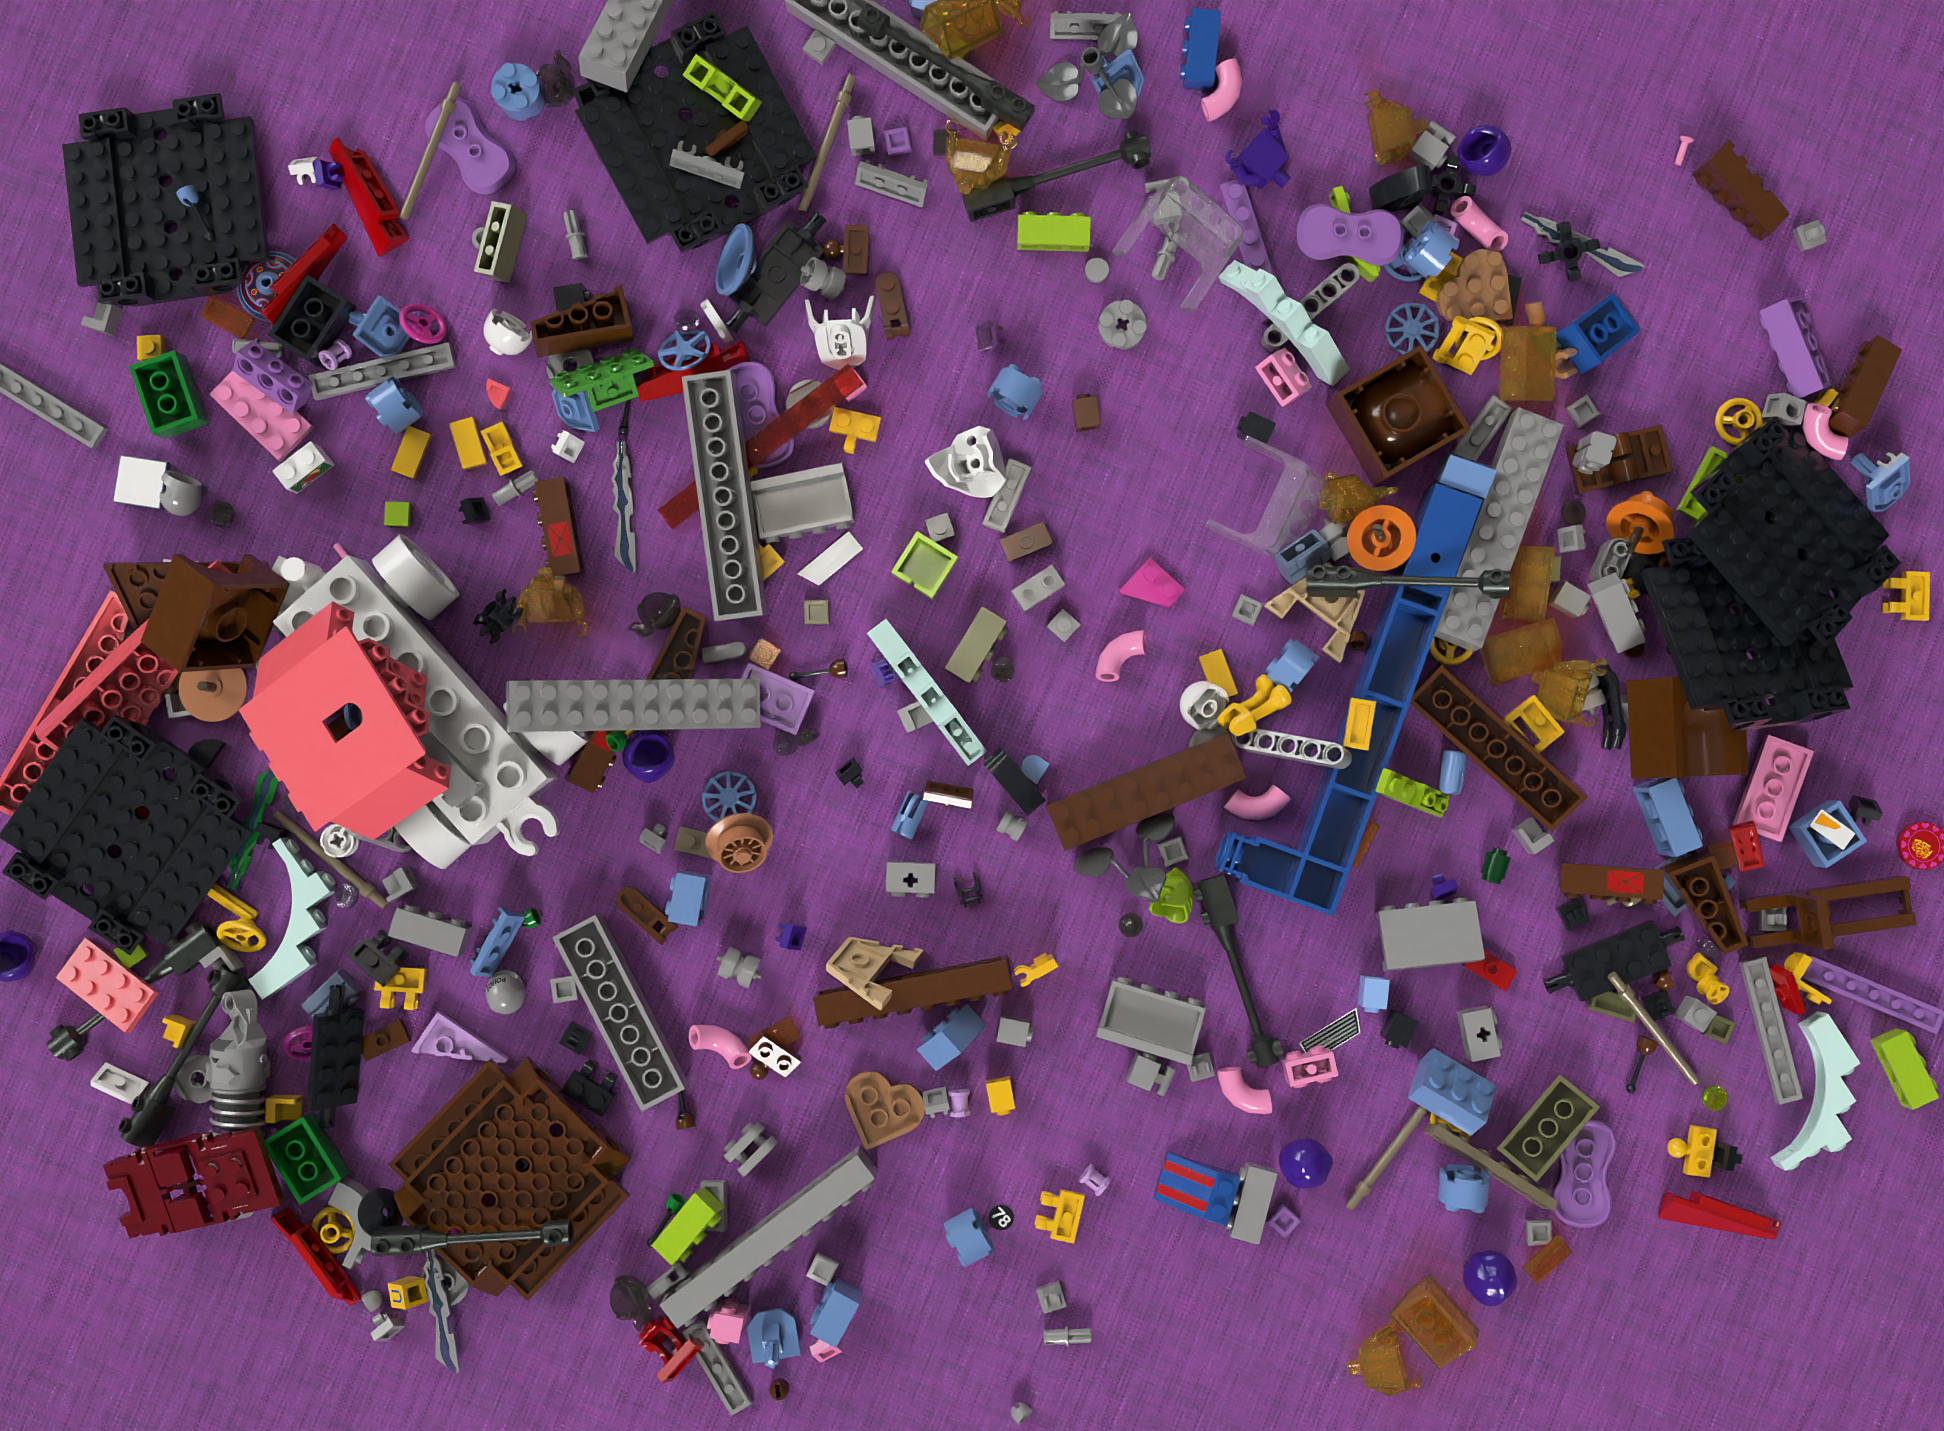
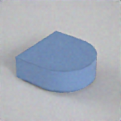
M1031 755L1023 760L1021 770L1028 779L1037 784L1050 763L1039 756Z

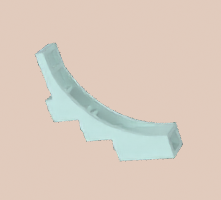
M1236 260L1218 276L1221 283L1248 299L1290 339L1319 379L1334 386L1350 370L1329 332L1312 323L1303 305L1286 296L1275 276L1262 269L1255 271Z
M289 837L280 838L272 844L286 863L290 876L292 909L289 925L284 939L272 959L262 970L249 979V982L262 1000L272 997L318 964L315 959V952L309 946H306L305 943L328 926L325 923L326 919L323 913L314 907L338 891L334 886L336 884L335 880L329 873L324 871L313 873L314 868L307 859H303L298 852L300 851L298 844L293 839H289Z
M1820 1011L1815 1012L1798 1023L1807 1039L1814 1060L1816 1075L1815 1093L1810 1113L1798 1136L1789 1146L1771 1157L1775 1166L1785 1171L1798 1167L1800 1161L1806 1157L1818 1154L1820 1148L1829 1152H1837L1845 1148L1846 1143L1852 1140L1836 1114L1848 1111L1850 1105L1856 1102L1840 1076L1851 1074L1855 1070L1854 1067L1859 1065L1860 1062L1829 1014Z

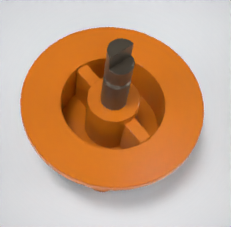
M1643 491L1641 494L1633 495L1626 501L1616 504L1611 508L1606 518V526L1613 539L1624 538L1628 540L1626 543L1628 548L1626 553L1628 554L1633 552L1640 554L1660 553L1664 551L1662 542L1674 539L1675 528L1672 523L1674 510L1649 491Z
M1377 505L1362 511L1351 523L1347 534V546L1352 558L1363 568L1375 572L1390 571L1401 566L1410 557L1416 543V529L1411 518L1401 509L1389 505Z

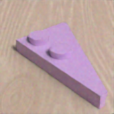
M441 1011L436 1013L411 1050L414 1053L421 1052L442 1057L451 1056L452 1058L488 1061L492 1058L496 1063L504 1064L509 1060V1057Z

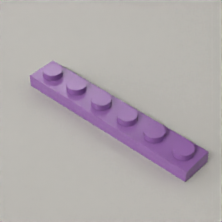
M1238 179L1220 184L1219 190L1242 263L1255 271L1262 269L1273 275L1246 186L1241 184ZM1257 308L1261 319V323L1270 321V319L1261 310Z
M1807 955L1813 960L1801 979L1931 1033H1938L1944 1018L1943 1010L1816 957Z

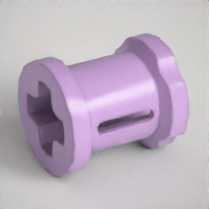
M337 339L334 341L333 346L327 350L320 351L318 356L321 363L327 369L334 370L342 360L351 358L352 351L343 340Z
M969 1089L948 1091L952 1103L950 1117H966L971 1115V1110L968 1108Z
M1090 1164L1083 1171L1078 1181L1087 1184L1095 1191V1195L1099 1196L1107 1188L1111 1179L1108 1176L1104 1177L1094 1169L1095 1166Z

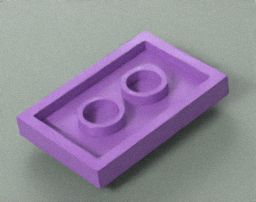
M748 663L742 679H759L760 720L797 735L816 691Z

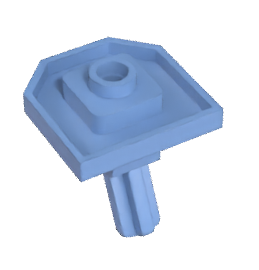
M1127 49L1111 63L1103 57L1105 64L1102 71L1110 84L1113 85L1119 79L1128 80L1134 86L1138 97L1142 89L1144 77L1133 52ZM1099 73L1091 78L1098 96L1103 90L1108 89Z
M377 296L366 314L357 310L349 313V322L358 326L353 336L380 357L399 354L410 338L401 327L399 321L401 311L382 296Z
M555 389L553 390L552 397L558 416L570 428L592 432L600 429L596 414L590 409L585 391L563 397Z
M1863 453L1857 454L1850 461L1866 478L1863 482L1866 484L1868 509L1873 512H1884L1903 496L1911 482L1909 459L1904 456L1888 469L1882 465L1877 468Z
M782 1307L757 1311L747 1326L753 1364L764 1362L765 1366H770L773 1369L775 1365L779 1364V1359L800 1356L801 1347L795 1316Z

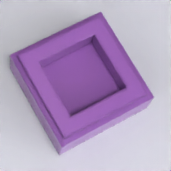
M907 126L883 131L888 157L912 152Z
M1281 1203L1266 1221L1286 1238L1301 1222V1219L1285 1204Z

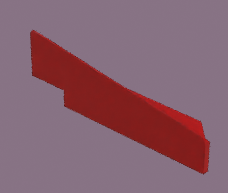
M335 138L329 147V153L334 162L342 164V167L337 170L340 175L344 176L343 183L377 255L382 256L409 239L408 235L395 220L401 212L366 152L358 148L353 151L344 146L340 138Z
M334 223L268 287L275 296L259 313L273 326L305 276L309 275L318 280L346 241L347 236Z
M743 340L723 350L720 349L717 341L711 343L707 357L698 365L687 370H670L661 363L654 365V367L649 368L645 372L647 378L644 381L635 383L640 401L645 402L683 393L682 376L725 371L737 364L751 362ZM707 345L697 350L705 353ZM693 356L691 359L683 361L681 366L692 364L699 357ZM676 357L665 362L670 366H674Z
M1693 1190L1689 1199L1666 1191L1658 1213V1218L1766 1239H1775L1781 1222Z
M289 1206L270 1218L273 1224L295 1246L330 1297L344 1300L349 1306L362 1299V1295L309 1222L302 1226Z

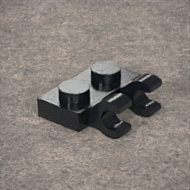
M383 929L379 930L370 941L364 937L347 954L355 964L382 987L401 970L396 964L404 961L409 955L400 944H397L387 956L382 953L380 949L386 947L392 941V938Z
M589 1059L580 1072L575 1069L572 1071L561 1093L602 1117L616 1095L610 1089L618 1075L610 1071L605 1076L601 1085L589 1078L598 1063Z

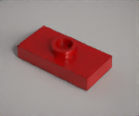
M1751 820L1728 826L1738 870L1744 872L1764 867L1765 864L1754 821Z
M1484 951V960L1463 963L1462 966L1505 992L1518 972Z
M1776 964L1770 967L1769 971L1775 985V993L1780 999L1782 1007L1798 1016L1806 1012L1793 972Z

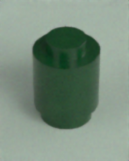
M1493 847L1492 851L1487 850L1481 873H1483L1482 880L1499 885L1502 879L1505 880L1511 857L1506 856L1508 851Z

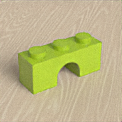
M697 54L683 73L684 77L703 91L712 95L725 108L746 122H750L762 103L761 100Z

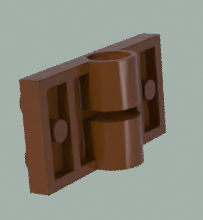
M1662 424L1611 435L1617 441L1614 450L1611 451L1613 454L1610 463L1600 468L1599 471H1593L1592 474L1581 473L1578 471V467H1574L1572 464L1575 453L1578 452V444L1565 448L1577 495L1673 471Z

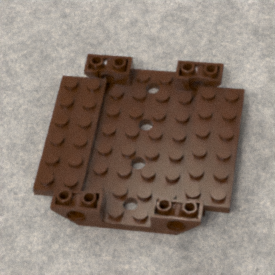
M529 1056L510 1074L511 1077L491 1058L388 1165L405 1181L403 1186L393 1196L402 1218L409 1225L428 1224V1228L431 1231L449 1234L453 1228L459 1229L461 1233L541 1229L545 1221L561 1218L571 1219L574 1225L572 1245L545 1246L542 1239L449 1244V1246L434 1249L473 1288L498 1297L506 1287L511 1285L528 1301L631 1195L613 1176L632 1157L598 1124L592 1127L559 1095L562 1089ZM552 1124H561L564 1129L563 1134L560 1136L555 1135L551 1129ZM520 1158H525L529 1161V1170H521L519 1168L518 1160ZM486 1193H491L495 1196V1205H488L484 1201Z

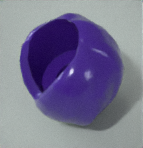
M1490 125L1476 126L1465 134L1458 147L1459 162L1466 171L1473 175H1494L1504 168L1510 158V140L1497 127Z
M653 730L637 731L630 736L622 754L623 764L627 771L640 781L645 783L655 782L662 778L674 764L673 745L663 733Z
M13 930L0 933V981L21 980L32 972L36 963L37 947L29 936Z
M1308 1138L1290 1142L1284 1146L1279 1155V1166L1285 1179L1291 1185L1298 1188L1311 1189L1321 1186L1326 1181L1333 1164V1158L1327 1149L1318 1141Z
M1483 1251L1473 1254L1471 1259L1465 1264L1463 1271V1282L1466 1289L1476 1300L1486 1306H1496L1512 1295L1517 1285V1277L1512 1263L1506 1256L1496 1251Z

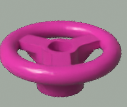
M410 304L405 306L400 312L399 321L401 327L411 338L422 343L433 344L440 342L445 337L447 332L446 323L443 317L433 308L423 304ZM421 311L429 315L427 317H416L409 313ZM437 321L439 332L433 336L430 326L431 323Z

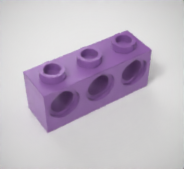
M254 340L237 351L232 371L291 414L307 403L313 383Z

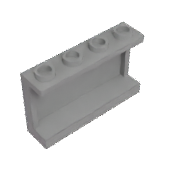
M842 463L750 481L753 507L759 532L758 537L761 542L765 541L766 544L780 542L779 538L789 536V539L801 538L803 533L810 531L813 534L827 532L826 528L835 526L837 530L851 527L850 523L855 522Z
M1467 898L1453 899V903L1444 904L1443 900L1429 902V906L1420 907L1419 903L1405 904L1403 909H1396L1395 905L1381 907V911L1375 913V918L1379 922L1384 961L1382 962L1383 972L1477 962L1485 959L1476 901H1468Z
M1121 976L1118 977V980L1113 979L1096 1037L1191 1065L1194 1049L1207 1009L1206 1006L1202 1005L1203 1001L1191 997L1186 1001L1179 998L1180 994L1165 990V994L1156 992V987L1142 983L1141 987L1132 984L1133 980Z

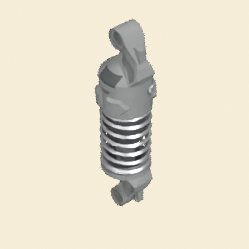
M250 989L225 992L222 996L221 1004L223 1011L229 1014L232 1022L222 1035L210 1044V1061L206 1063V1080L210 1082V1090L212 1091L209 1098L215 1101L209 1107V1110L215 1113L209 1118V1122L215 1125L209 1130V1132H212L213 1137L218 1135L214 1131L219 1128L234 1133L261 1127L265 1124V1121L259 1119L258 1115L265 1113L261 1103L266 1098L261 1096V1091L266 1088V1078L270 1076V1060L266 1055L267 1037L258 1023L257 1000L254 992ZM261 1131L262 1136L264 1137L266 1134L265 1132ZM240 1212L241 1215L236 1220L250 1217L253 1212L245 1214Z

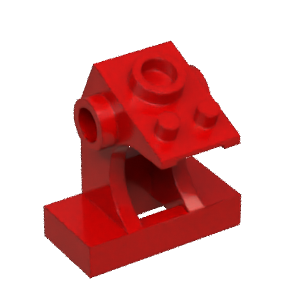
M660 1315L655 1321L650 1319L638 1335L641 1338L638 1344L639 1346L643 1345L650 1353L656 1351L662 1358L664 1367L656 1376L664 1383L672 1382L705 1345L699 1338L688 1339L686 1342L676 1331L672 1321L668 1317L663 1318ZM668 1337L676 1345V1348L671 1353L662 1344Z

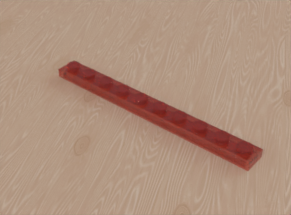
M849 364L845 365L745 442L748 471H751L864 384ZM696 480L658 509L671 529H675L700 510Z

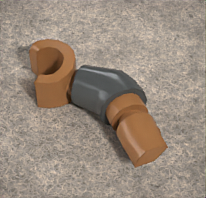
M1542 301L1525 304L1529 324L1533 325L1530 328L1531 335L1529 336L1533 349L1548 360H1551L1550 368L1556 377L1565 379L1578 372L1577 368L1570 366L1567 359L1576 355L1578 350L1575 348L1562 350L1563 346L1553 336V332L1549 330L1548 324H1545L1547 317L1546 312L1543 310Z

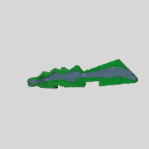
M271 769L258 775L252 815L250 818L242 821L243 824L252 830H255L258 822H264L262 817L267 803L272 804L279 784ZM253 831L229 864L231 877L227 888L237 890L240 879L245 875L253 858L250 855L260 833Z

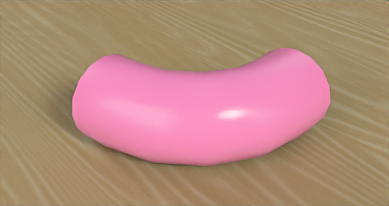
M1235 58L1226 60L1215 68L1218 76L1217 89L1211 95L1201 99L1202 109L1208 122L1216 120L1229 112L1239 98L1242 76L1239 63Z
M1460 197L1452 204L1450 209L1452 216L1484 248L1497 252L1504 249L1508 242L1507 233L1491 220L1470 197Z
M1808 404L1802 426L1806 441L1819 454L1834 460H1842L1847 450L1848 437L1840 436L1830 430L1828 423L1832 410L1821 404Z
M1140 630L1125 633L1109 642L1099 656L1096 678L1105 682L1116 681L1120 678V669L1126 659L1131 656L1146 654L1148 645L1146 631Z
M1274 785L1263 795L1257 797L1249 796L1240 789H1237L1223 807L1242 819L1260 821L1275 816L1288 805L1291 798Z
M693 1025L689 1030V1042L694 1050L710 1049L716 1051L725 1058L732 1069L742 1068L750 1062L752 1056L748 1053V1048L739 1037L729 1030L715 1025Z
M1227 1067L1217 1070L1222 1092L1233 1106L1247 1113H1272L1269 1090L1250 1088L1243 1080L1240 1067Z

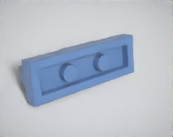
M498 908L501 915L499 918L492 919L495 925L494 928L490 931L482 948H476V951L479 953L478 957L470 959L473 965L470 972L474 976L492 977L525 919L521 912H512L508 908Z

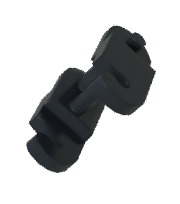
M975 872L972 874L976 885L966 890H959L956 878L953 879L957 896L962 897L960 904H964L965 908L967 907L966 904L978 901L979 904L981 903L982 895L978 894L980 886ZM975 891L976 896L964 898L963 894Z

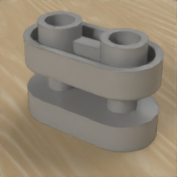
M1615 538L1604 542L1600 546L1589 573L1591 582L1614 572L1619 579L1622 578L1631 554L1626 553L1628 549L1626 543L1628 540Z
M758 1121L755 1124L749 1122L741 1131L743 1136L738 1141L733 1138L723 1148L726 1151L723 1156L729 1163L735 1158L741 1163L737 1171L743 1177L778 1143L772 1135L765 1139L760 1134L765 1128ZM754 1141L758 1148L748 1157L743 1150Z

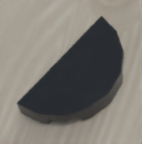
M204 739L196 742L189 749L188 754L209 768L226 743L219 739Z

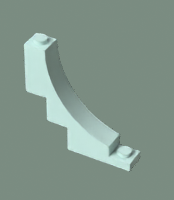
M887 619L867 633L965 763L969 766L985 754L987 750Z

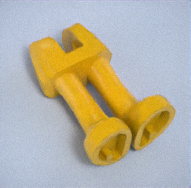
M1263 674L1255 681L1257 692L1240 704L1232 703L1218 716L1217 722L1225 729H1229L1235 736L1257 729L1255 723L1257 720L1275 711L1282 710L1292 703L1287 689L1280 684L1274 687L1273 682Z

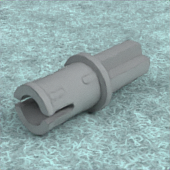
M575 210L566 211L563 216L568 235L565 237L569 240L573 260L585 259L588 257L583 238L585 234L580 230L577 213Z
M1168 232L1161 251L1157 252L1158 258L1151 274L1156 280H1164L1171 262L1175 261L1174 254L1181 241V237L1176 233H1173L1171 237L1172 232Z
M234 338L232 352L237 354V351L252 340ZM255 339V342L277 358L283 355L282 344L261 342L260 339Z
M530 470L515 480H509V484L493 492L492 496L496 503L502 506L517 495L521 497L522 492L534 486L535 482L539 481V478L533 470Z
M1065 1326V1329H1044L1045 1346L1066 1344L1069 1347V1343L1092 1342V1330L1090 1328L1068 1329V1326Z

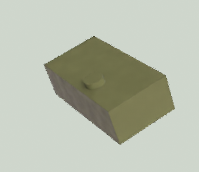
M1559 1074L1499 1145L1497 1150L1532 1180L1538 1182L1600 1106Z

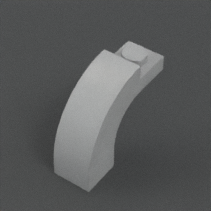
M345 1177L338 1181L328 1204L345 1212L353 1222L355 1229L354 1240L342 1264L352 1269L358 1263L361 1264L368 1251H371V1236L364 1232L358 1221L359 1204L369 1191L360 1183Z

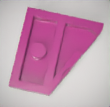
M1149 558L1118 592L1121 595H1127L1169 608L1185 589L1152 558Z

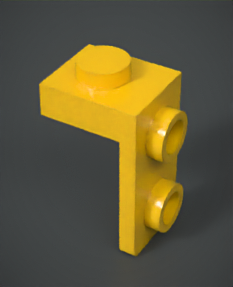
M1798 952L1789 955L1784 962V968L1793 972L1799 991L1802 990L1807 993L1806 998L1815 1004L1820 1005L1822 1002L1830 1005L1832 1002L1830 998L1800 980L1813 959L1806 954Z

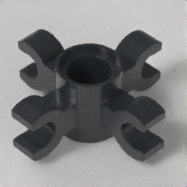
M1449 155L1444 165V172L1439 177L1431 175L1432 192L1437 198L1432 212L1433 215L1442 216L1445 213L1448 198L1452 194L1459 197L1468 196L1470 198L1475 194L1477 186L1459 183V178L1455 174L1459 161L1458 156ZM1441 182H1447L1450 185V190L1442 188Z
M1570 222L1558 223L1556 228L1560 242L1555 250L1537 254L1539 264H1547L1556 260L1565 262L1567 280L1575 281L1581 279L1577 261L1581 258L1582 253L1599 249V239L1594 238L1580 243L1573 241ZM1570 244L1573 247V254L1571 257L1566 258L1564 249Z
M506 589L497 592L495 600L490 602L482 613L477 614L472 623L473 625H484L480 630V636L483 637L490 633V644L498 642L501 638V632L506 631L512 625L514 619H519L524 610L522 607L519 609L513 608V605L516 603V597L513 596L506 599Z

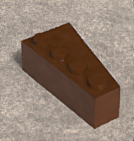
M1728 140L1711 154L1692 176L1700 187L1706 188L1713 195V199L1718 204L1723 205L1730 211L1733 219L1741 222L1747 228L1748 233L1752 237L1758 238L1761 241L1769 236L1790 213L1771 190L1765 191L1763 189L1762 178L1758 174L1750 173L1746 168L1748 161L1743 155L1738 157L1732 149L1735 145L1731 140Z
M622 285L615 287L614 291L603 294L602 292L594 296V299L582 304L580 302L571 305L572 308L560 312L558 310L529 322L537 358L633 341L632 327Z
M1878 335L1870 341H1864L1857 351L1858 356L1850 366L1845 379L1837 391L1839 394L1828 407L1832 410L1828 424L1833 433L1848 437L1849 439L1868 426L1901 354V348Z
M685 606L683 607L646 680L692 679L706 617Z
M1704 850L1659 868L1664 870L1665 878L1715 948L1727 954L1748 946L1715 855Z

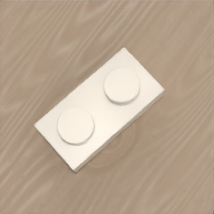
M105 1062L92 1078L91 1086L132 1105L135 1097H142L148 1090L149 1082Z

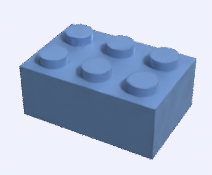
M1655 778L1632 787L1658 855L1677 857L1703 847L1701 842L1702 833L1693 822V810L1684 799V788L1679 780L1676 778Z
M1433 1048L1418 1061L1408 1099L1467 1134L1472 1135L1487 1123L1496 1085Z

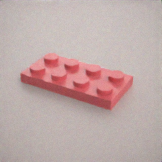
M86 937L56 977L124 1033H131L160 993L94 940Z

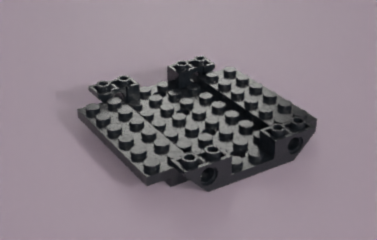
M714 10L671 31V38L648 50L628 92L586 78L598 99L576 109L575 114L647 245L665 235H671L680 253L702 247L731 232L738 224H747L786 204L809 187L799 167L815 160L817 155L747 25L726 35V31ZM696 54L705 58L762 101L750 122H746L749 126L747 135L715 158L718 163L724 166L726 158L731 157L730 166L732 168H737L739 162L743 161L742 172H744L740 189L670 166L673 149L677 150L680 141H684L683 151L690 152L692 146L696 145L695 156L702 157L705 148L716 140L715 136L725 128L730 130L742 121L725 108L720 101L683 76V73ZM664 66L668 70V75L663 78L658 77L654 73L655 68ZM681 110H688L692 118L686 122L679 119L678 113ZM728 197H735L739 205L735 209H730L726 206L725 200Z
M220 93L172 100L173 108L145 113L134 114L126 107L78 114L81 138L88 141L62 144L77 285L80 287L97 285L99 303L137 307L230 293L243 283L241 267H248L252 262L270 260L254 119L248 116L223 120L224 111L222 95ZM163 130H167V137L162 141H158V134ZM171 176L172 184L169 187H163L164 179ZM188 185L195 186L199 194V201L196 206L209 231L215 235L214 242H208L205 239L206 234L192 207L183 205L179 200L176 192L180 188ZM172 223H177V231L169 234L168 227ZM182 269V278L174 281V272Z
M1774 416L1745 437L1690 492L1706 511L1693 523L1694 526L1686 534L1784 647L1792 644L1806 627L1809 628L1824 647L1828 646L1853 618L1849 612L1860 599L1878 590L1901 564L1886 545L1880 547L1890 535L1822 456L1806 441L1805 436L1795 426L1786 431ZM1765 516L1768 517L1770 524L1765 520ZM1798 553L1801 555L1802 561L1798 558ZM1830 590L1833 592L1834 598L1830 595Z
M1691 538L1670 539L1662 542L1670 566L1647 568L1641 574L1691 710L1704 709V711L1724 709L1729 726L1733 732L1812 722L1850 709L1844 691L1854 686L1835 638L1828 646L1824 647L1809 628L1806 627L1792 644L1784 647L1718 569L1714 568L1711 561ZM1797 555L1798 558L1802 561L1801 555ZM1730 608H1732L1736 614L1732 613L1730 611ZM1747 652L1752 656L1753 659L1747 656Z
M113 715L102 730L86 718H82L0 832L2 840L22 852H16L2 873L44 900L53 895L90 919L92 923L88 929L131 955L144 938V932L164 945L178 936L254 830L234 818V812L243 800L229 781L144 724ZM167 767H172L177 771L176 779L172 780L166 776L165 770ZM139 806L148 808L150 812L148 818H143L137 813ZM116 844L120 846L122 855H113L110 850L111 845ZM84 883H90L94 886V894H87L84 891Z

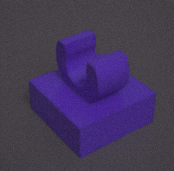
M323 160L313 162L317 186L333 191L341 188L340 182L344 180V176L339 175L337 169L341 168L342 164Z
M886 658L870 665L880 687L901 678Z
M1442 872L1432 875L1431 881L1434 887L1431 888L1430 896L1433 901L1441 900L1457 892L1458 886L1454 878L1446 881Z
M791 923L779 924V928L784 929L782 937L776 936L775 938L777 942H780L779 946L785 949L801 950L807 927Z

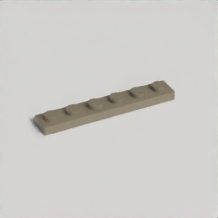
M1440 1122L1438 1124H1427L1424 1130L1425 1134L1478 1168L1486 1170L1492 1177L1542 1209L1555 1210L1558 1201L1551 1197L1552 1193L1539 1186L1538 1188L1533 1186L1531 1179L1522 1174L1516 1175L1511 1171L1512 1168L1504 1162L1494 1161L1491 1159L1492 1155L1489 1152L1471 1146L1472 1142L1461 1135L1455 1136L1451 1133L1452 1129Z

